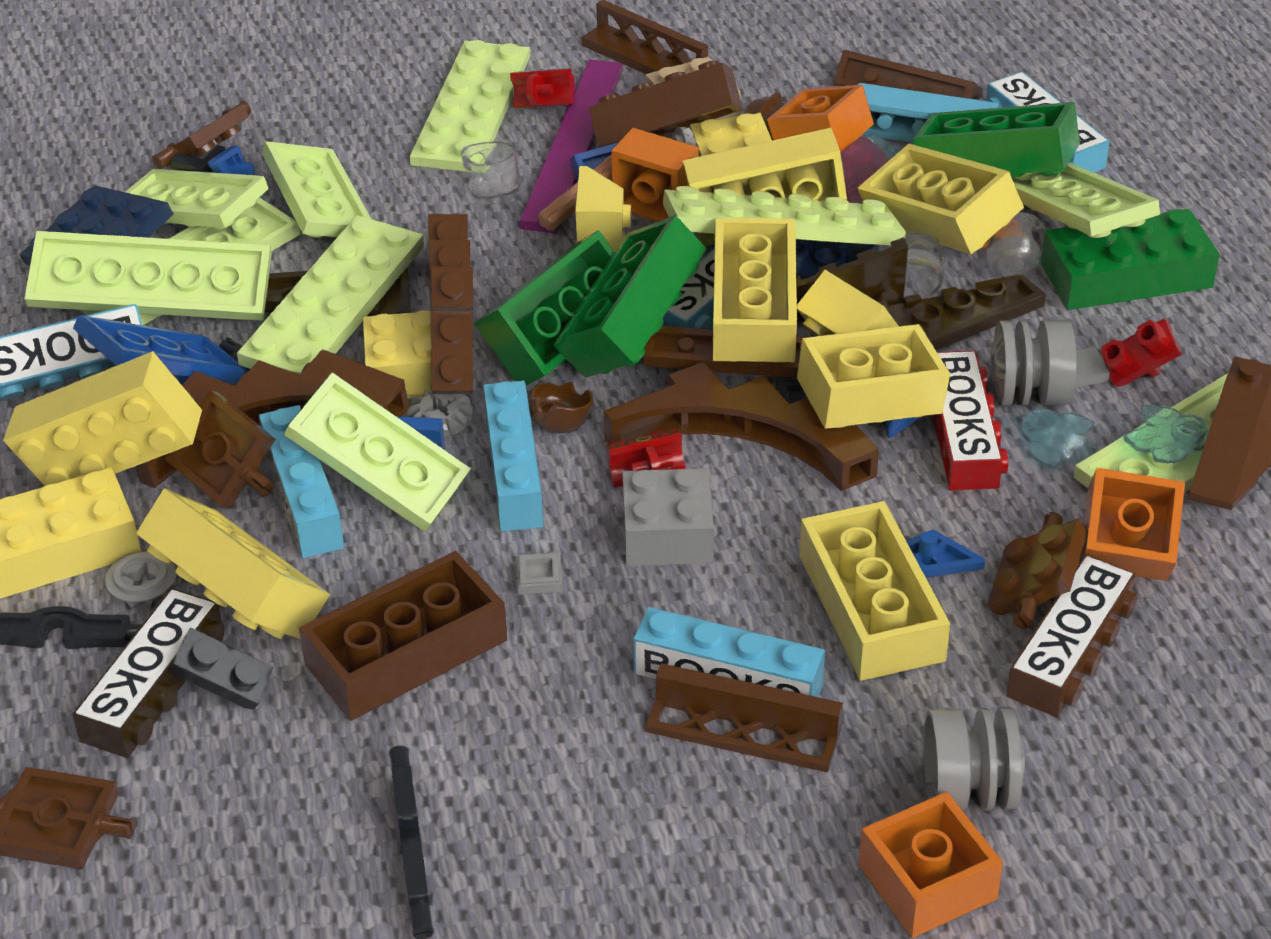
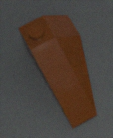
M1234 356L1188 496L1190 500L1232 510L1258 484L1259 477L1271 467V365Z

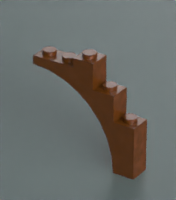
M428 214L426 276H428L430 299L431 394H473V267H470L468 214Z
M324 349L304 366L300 375L258 360L240 378L236 386L195 371L181 384L198 406L209 390L216 391L258 425H260L259 414L300 405L302 410L331 373L337 375L396 417H403L409 409L403 379ZM167 454L136 466L141 483L156 488L177 471L176 468L165 460Z
M701 362L668 374V387L604 410V435L608 443L619 440L626 441L647 436L649 433L678 428L682 434H710L735 437L768 445L797 457L821 472L840 491L877 477L879 448L857 425L825 429L808 397L789 404L764 376L728 389L706 363Z

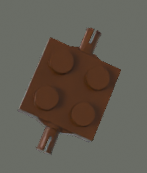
M242 101L235 107L224 110L220 118L179 143H170L166 149L152 156L153 164L158 169H162L164 166L168 167L171 165V160L178 153L199 157L211 150L217 144L241 131L238 123L250 117L251 108L249 104Z
M209 390L199 405L202 413L193 444L168 453L165 460L221 507L231 508L243 488L248 484L262 497L269 495L272 491L268 488L274 489L275 484L259 472L258 468L276 438L219 392Z
M1050 512V515H1048L1047 513L1044 516L1042 529L1037 534L1026 538L1014 539L1005 546L987 606L994 614L1005 615L1016 611L1013 623L1021 629H1027V626L1029 628L1032 626L1035 611L1041 604L1053 597L1071 591L1088 531L1078 518L1062 524L1063 518L1060 514Z
M25 767L16 786L5 796L0 797V856L83 870L95 843L101 836L106 834L131 839L132 834L135 832V819L110 815L119 795L116 781Z

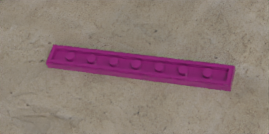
M589 59L574 93L575 103L570 104L521 216L520 229L557 234L559 226L553 231H548L545 227L540 226L538 214L578 182L569 160L575 154L591 150L596 138L588 107L598 104L599 98L614 94L622 74V63Z

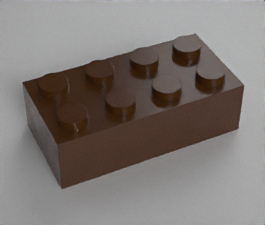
M457 551L441 557L299 627L305 666L350 721L507 641L505 603Z

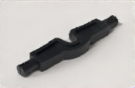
M66 606L45 607L31 613L0 612V645L42 648L49 637V633L53 629L62 628L64 629L62 641L66 649L94 647L123 648L142 624H131L129 615L86 614L79 609Z
M400 745L389 750V757L391 760L412 920V935L416 939H427L434 934V928L432 927L409 749L406 746Z

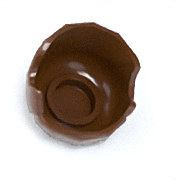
M570 381L561 386L552 383H538L528 395L530 415L535 422L549 432L558 434L570 433L581 427L587 420L594 403L590 390H586L580 395L576 392L573 382Z

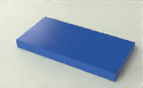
M85 315L78 316L73 326L77 333L116 366L153 351L167 369L175 375L190 377L195 371H198L223 382L237 384L240 378L248 372L245 367L240 366L234 358L203 335Z

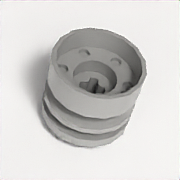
M1026 320L1017 322L1015 334L1010 321H998L990 351L991 381L995 388L998 406L1012 405L1015 390L1019 406L1028 405L1032 387H1036L1041 405L1071 404L1075 392L1077 364L1075 335L1070 320L1040 321L1035 339H1032L1030 327Z
M998 707L993 722L990 711L987 708H979L975 715L973 730H968L963 711L960 709H929L925 715L924 772L926 783L937 782L936 796L948 792L961 810L965 812L968 807L971 789H976L981 808L984 811H992L998 792L1000 807L1003 810H1016L1019 807L1025 772L1023 741L1019 733L1014 710L1011 707Z

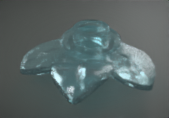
M1142 405L1140 410L1146 426L1125 433L1123 437L1124 441L1134 450L1152 453L1155 462L1176 463L1184 460L1190 452L1202 450L1209 430L1207 429L1206 422L1199 416L1192 414L1182 415L1178 410L1165 406Z
M1035 409L1029 412L1022 421L1021 434L1025 440L1030 442L1029 453L1040 465L1057 469L1063 460L1080 463L1096 453L1094 447L1084 437V435L1092 430L1094 421L1075 413L1057 415L1048 409Z

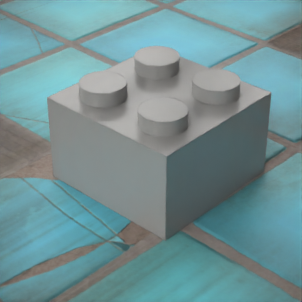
M709 468L623 471L626 566L713 563L714 525Z

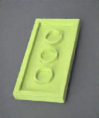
M265 141L262 155L303 234L314 238H321L323 236L338 237L356 215L371 219L333 149Z
M152 169L125 192L168 202L174 214L164 224H184L187 227L208 226L215 229H223L232 225L235 218L245 209L252 207L257 202V199L268 190V186L264 176Z
M331 373L289 424L284 433L286 437L424 531H427L471 470L467 465L334 373Z

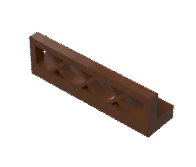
M605 0L596 3L597 27L582 36V46L644 74L659 71L664 67H673L691 62L683 50L684 48L696 53V58L708 57V45ZM608 15L614 18L620 29L609 25ZM632 25L639 28L646 41L638 38L631 27ZM657 37L665 39L672 52L665 50Z
M844 49L834 80V84L840 86L864 83L967 99L979 98L983 90L972 81Z
M662 326L657 333L649 338L645 345L644 366L685 369L705 362L714 372L797 378L802 339L808 337L796 336L795 362L713 361L712 329Z
M661 663L656 674V699L646 722L645 732L828 773L841 733L843 702ZM665 707L682 710L689 717V720L677 725L659 721ZM718 718L729 721L735 730L718 735L710 733L704 724ZM764 728L775 731L780 740L764 745L755 743L749 734ZM808 738L826 742L822 757L801 753L795 744Z

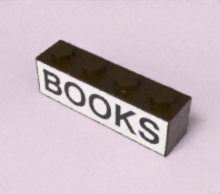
M173 588L168 591L73 712L74 723L81 743L129 758L138 745L143 746L148 742L153 731V724L162 712L167 713L174 707L178 691L186 682V680L170 673L169 670L189 628L191 627L222 642L225 627L222 623L217 603Z

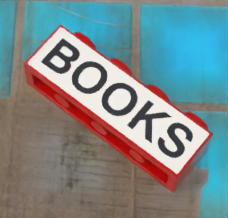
M976 350L937 352L950 372L943 413L933 415L949 491L997 489L1000 487L1001 474H1007L1008 454L1006 448L1000 449L999 446L1001 444V426L999 420L993 421V394L986 393L988 386L986 367H980Z

